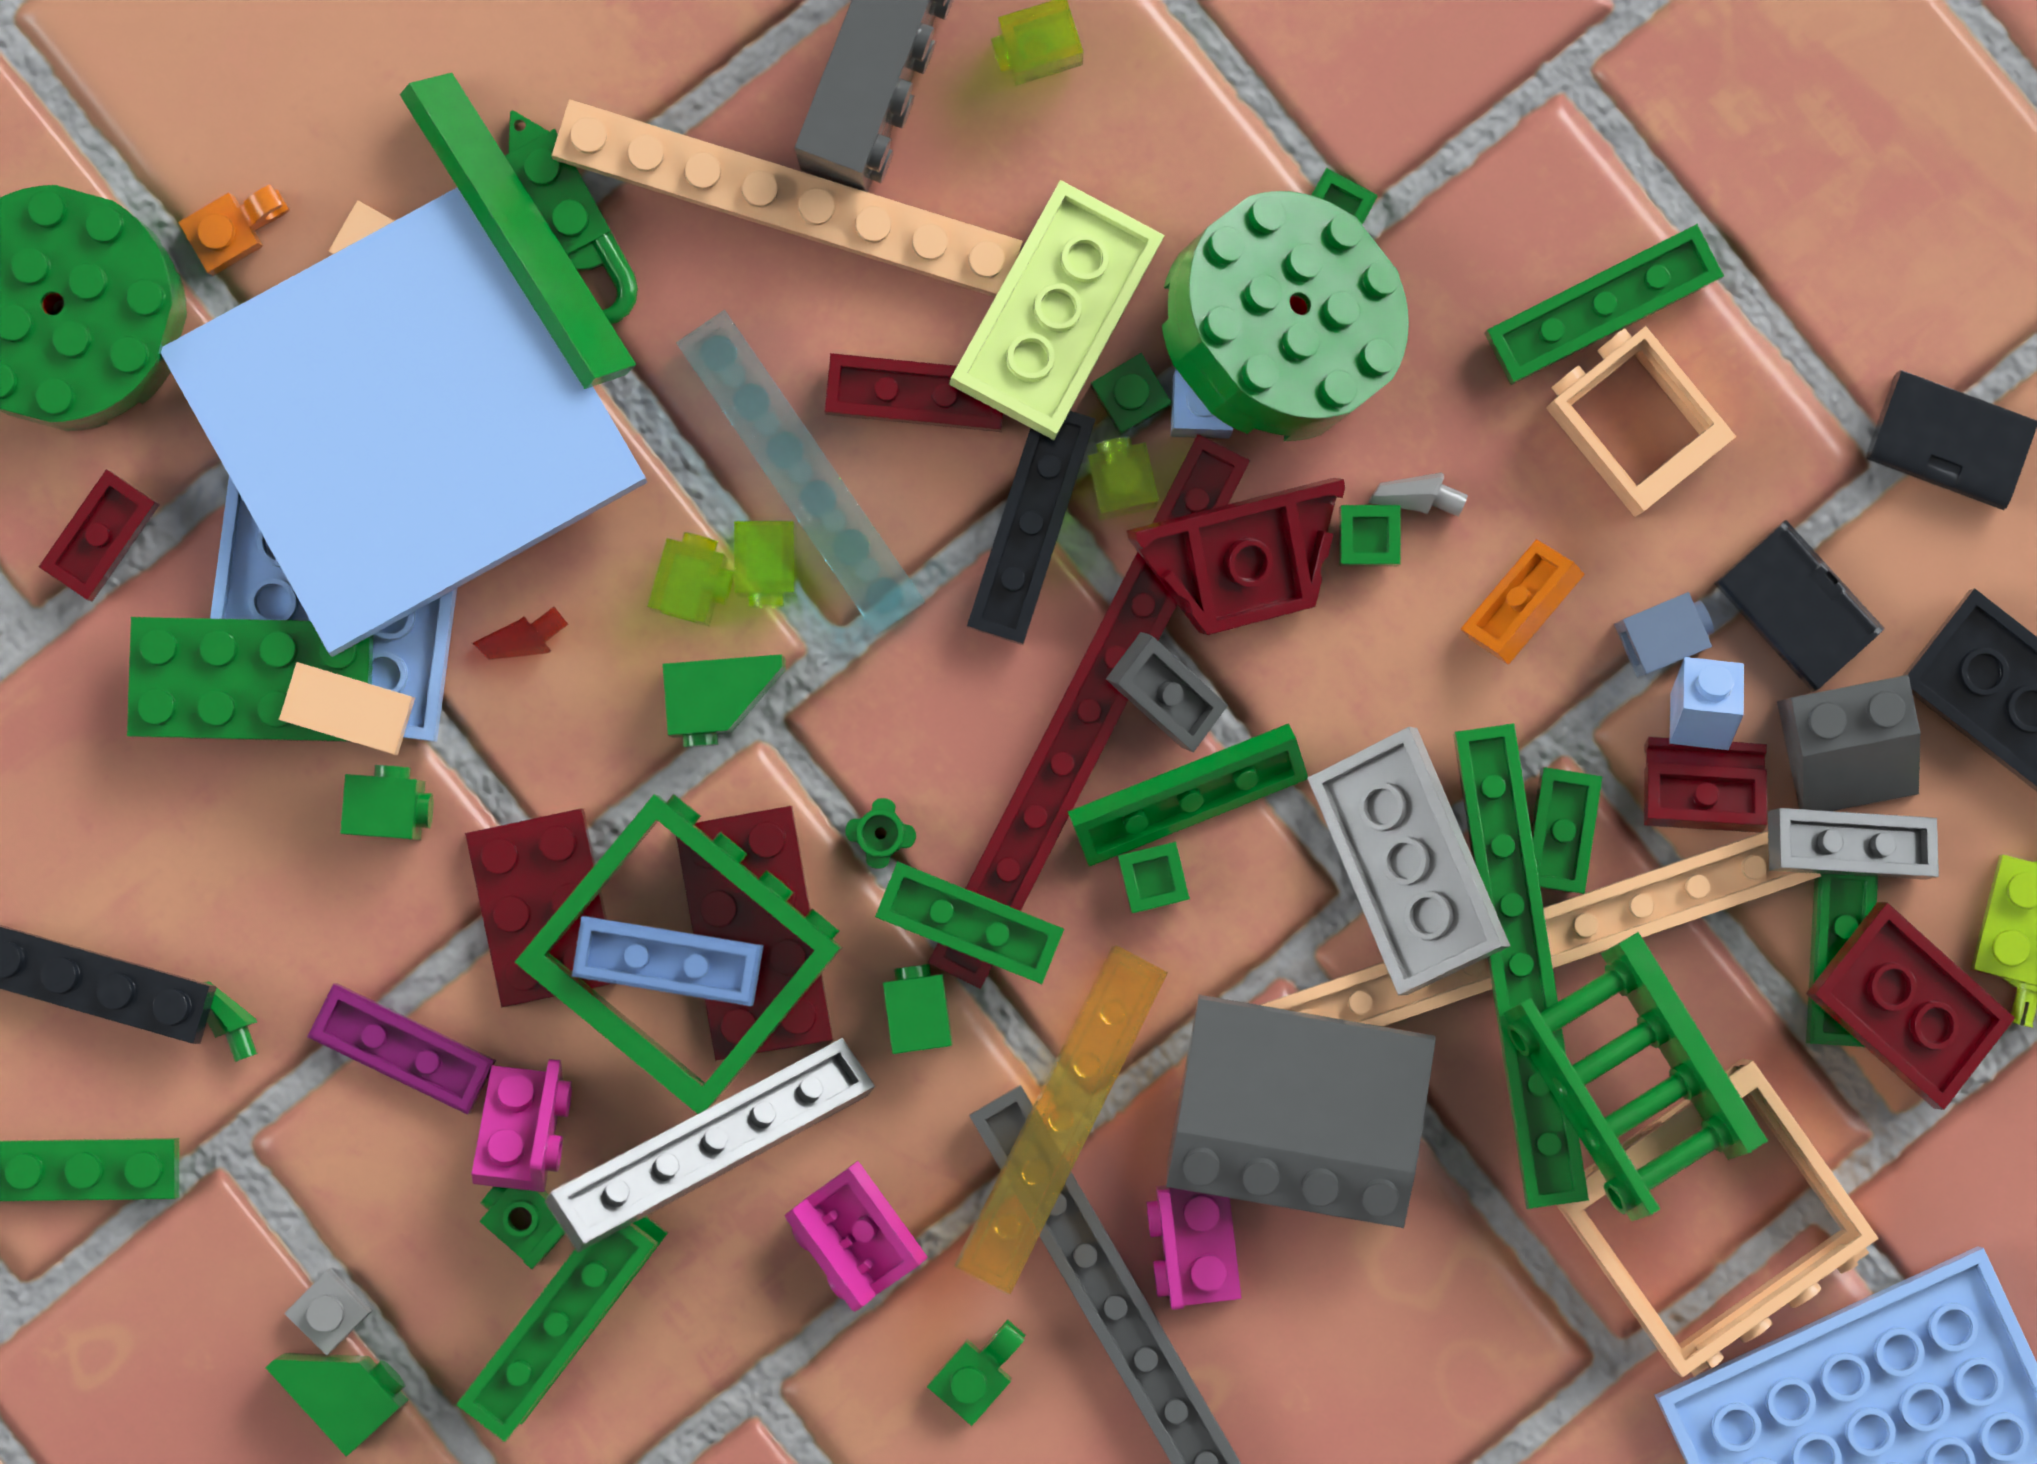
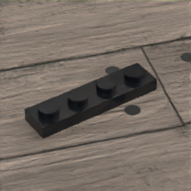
M1070 411L1055 440L1030 428L967 628L1024 645L1095 424V418Z
M0 925V989L188 1043L201 1044L217 986Z

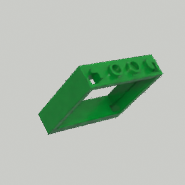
M674 793L667 802L654 794L515 963L694 1112L699 1114L713 1106L843 947L833 940L839 933V930L827 921L825 917L813 908L804 916L787 902L794 892L767 870L758 878L742 865L741 862L747 856V853L721 832L712 840L694 824L701 815L692 807L683 802ZM658 821L815 950L706 1083L578 977H572V971L549 953Z

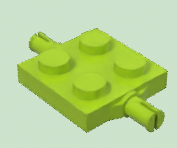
M2002 854L1999 855L1970 970L2000 977L2011 986L2016 987L2017 990L2011 1010V1015L2015 1019L2012 1023L2029 1028L2034 1026L2033 1022L2037 1010V861L2031 862Z

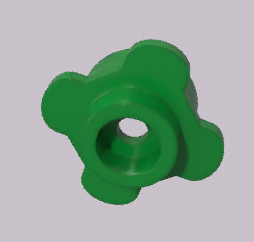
M887 798L876 799L872 804L871 811L866 813L861 819H851L845 828L847 839L859 844L866 853V863L875 869L885 868L894 853L901 848L912 847L916 840L915 829L901 821L895 813V803ZM884 828L887 832L886 837L878 839L875 836L876 829Z

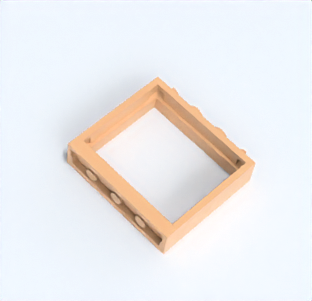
M1741 1059L1726 1069L1725 1072L1741 1098L1747 1095L1841 1230L1678 1344L1584 1210L1606 1194L1604 1183L1607 1181L1596 1163H1593L1584 1170L1589 1201L1557 1205L1670 1368L1681 1377L1686 1376L1690 1372L1695 1377L1708 1367L1714 1368L1724 1358L1720 1352L1722 1349L1738 1338L1745 1343L1762 1334L1773 1323L1769 1318L1770 1315L1787 1303L1791 1308H1796L1813 1298L1821 1290L1818 1281L1835 1269L1841 1274L1858 1266L1857 1261L1869 1254L1866 1247L1879 1239L1753 1060ZM1684 1099L1624 1141L1621 1146L1637 1170L1699 1129L1703 1119L1692 1101Z

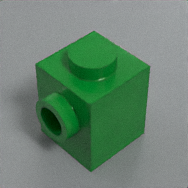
M375 765L374 776L345 774L340 834L421 840L422 828L430 829L432 824L433 793H425L426 781L410 779L411 768Z

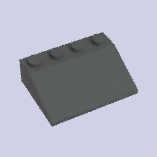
M1198 995L1167 1159L1166 1187L1404 1228L1416 1173L1436 1042L1435 1036Z

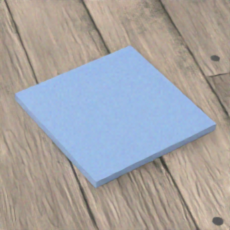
M458 187L163 346L161 351L162 357L331 657L647 483L645 475L594 387L583 388Z

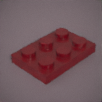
M582 808L465 833L501 1008L555 996L518 966L515 961L596 865L585 812ZM601 891L549 952L572 972L581 917L587 916L607 920ZM580 978L591 988L614 984Z
M1888 902L1876 903L1806 993L1931 1107L1945 1110L2015 1019L2014 1016Z

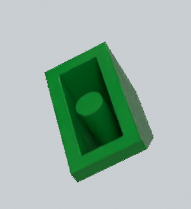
M779 654L662 664L668 736L672 738L682 737L683 748L719 745L718 734L732 733L785 672V657Z
M284 1353L265 1367L346 1457L409 1400L401 1392L405 1387V1383L400 1375L387 1362L381 1360L376 1364L369 1356L329 1354L326 1356L325 1354Z

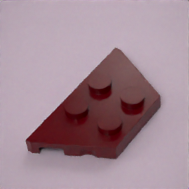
M1330 478L1127 530L1129 541L1197 631L1205 635H1211L1316 607L1322 583L1321 566L1329 555L1334 535L1329 533L1328 530L1336 498H1343L1345 483L1344 479Z

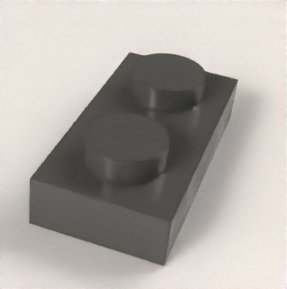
M1140 632L1106 678L1110 684L1181 748L1193 753L1228 706L1157 639L1143 632Z

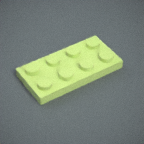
M1060 180L954 371L949 385L1055 440L1165 235Z

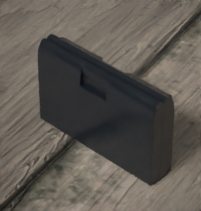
M1900 370L1893 378L1871 439L1866 459L2005 510L2011 501L2037 429V420Z
M1784 520L1714 583L1812 692L1821 688L1885 629L1787 520Z

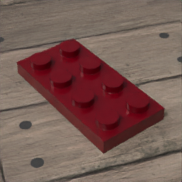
M793 806L718 818L694 824L712 840L719 832L727 836L747 853V856L741 862L742 865L758 878H760L765 870L769 871L794 892L787 902L804 916L808 914L811 908ZM676 836L693 934L763 945L753 1006L705 999L715 1061L726 1059L815 950ZM822 973L756 1053L834 1039Z

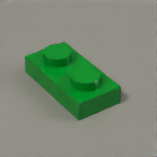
M1547 767L1540 769L1531 828L1540 888L1585 894L1603 776Z

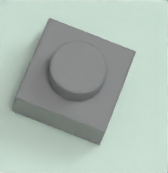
M329 1269L284 1314L327 1356L368 1316L372 1309L332 1269Z

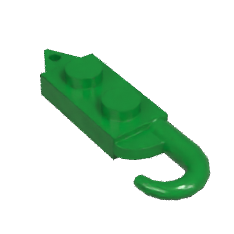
M512 110L510 112L509 153L505 155L506 159L577 271L593 270L604 266L615 286L616 299L609 308L602 311L611 325L620 322L630 314L637 300L638 285L631 266L577 168L552 159L553 149L558 136L555 128L548 131ZM518 123H525V128L522 131L516 130Z

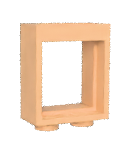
M1646 326L1633 337L1624 328L1597 350L1604 360L1587 374L1578 365L1551 387L1558 397L1546 407L1634 517L1648 509L1736 438V435ZM1634 355L1699 433V436L1638 485L1634 483L1572 407L1574 403Z

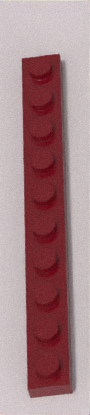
M1197 434L1152 524L1228 505L1251 460ZM1138 551L965 889L1019 911L1023 908L1069 817L1068 811L1073 810L1128 702V699L1110 684L1106 678L1140 632L1151 635L1159 641L1177 606L1175 600ZM937 943L928 960V963L979 989L982 988L993 966L990 963Z

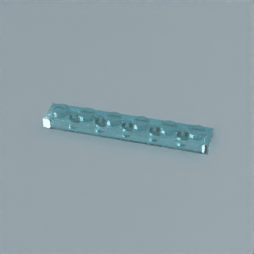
M723 310L676 342L683 355L876 636L878 637L926 604L727 312Z

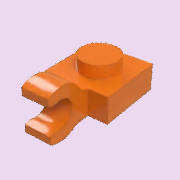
M269 184L250 195L242 205H239L235 196L228 192L178 223L206 272L214 276L263 247L255 231L282 217L290 209L279 190H274Z

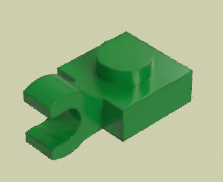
M1007 1319L981 1350L966 1339L930 1380L927 1388L969 1425L973 1426L1011 1382L1012 1378L1000 1366L1024 1342L1026 1334Z

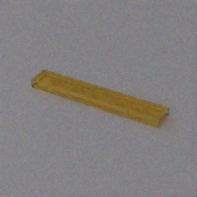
M1117 945L1111 947L954 1265L955 1268L1005 1294L1012 1293L1168 972Z

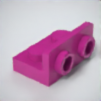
M549 1059L546 1072L491 1066L471 1173L473 1184L545 1192L548 1171L558 1172L562 1156L563 1137L555 1135L558 1116L568 1117L572 1097V1081H563L561 1060Z
M1166 1185L1156 1186L1157 1201H1148L1146 1206L1150 1237L1162 1236L1164 1260L1153 1261L1157 1297L1169 1296L1171 1310L1184 1309V1305L1242 1299L1230 1198L1166 1187Z

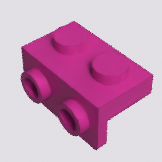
M856 1161L807 1196L785 1214V1218L792 1227L793 1235L798 1244L811 1253L827 1275L832 1291L839 1298L845 1300L854 1312L865 1306L877 1294L911 1272L928 1258L859 1161Z

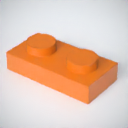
M1536 539L1461 627V630L1471 641L1509 665L1585 574L1575 562Z

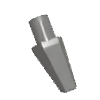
M1435 473L1379 483L1370 497L1369 503L1400 505L1401 509L1420 511L1428 514L1431 506H1434L1459 517L1468 495L1443 485L1444 474Z

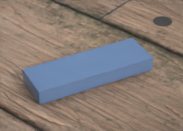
M582 916L572 977L753 1006L763 945Z

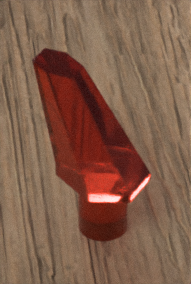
M553 606L532 623L523 616L519 620L472 644L488 660L550 653L551 649L546 642L569 624L556 607Z

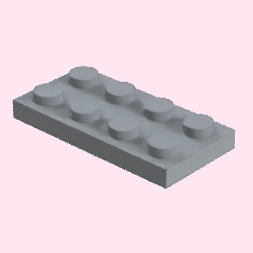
M1407 727L1308 777V781L1398 995H1409L1510 947L1417 728Z

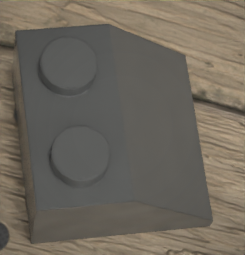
M1909 675L1777 701L1799 809L1835 811L1919 794L1921 733Z

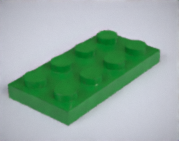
M131 617L127 736L144 738L351 742L281 721L279 718L297 662L372 684L373 635L331 657L311 621Z

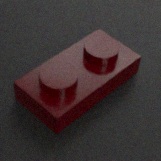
M106 469L38 567L86 600L93 602L160 504Z

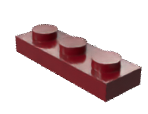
M830 353L825 415L1001 432L1003 421L1002 412L949 385L957 366Z

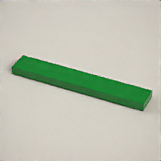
M453 73L409 83L399 94L583 388L587 389L627 375L636 366L635 361Z

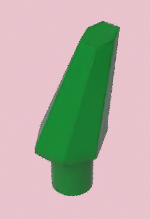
M210 981L204 982L213 985ZM216 987L207 1019L214 1037L226 1036L235 1062L258 1054L248 1028L249 1025L257 1023L256 1018Z

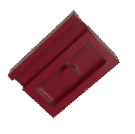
M1647 738L1644 744V753H1646V767L1644 769V826L1763 833L1767 827V769H1765L1767 744L1732 742L1729 750L1669 744L1670 738Z

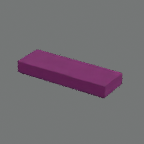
M333 983L307 1036L467 1115L471 1113L490 1074L491 1066H494L496 1062L495 1059L338 983Z

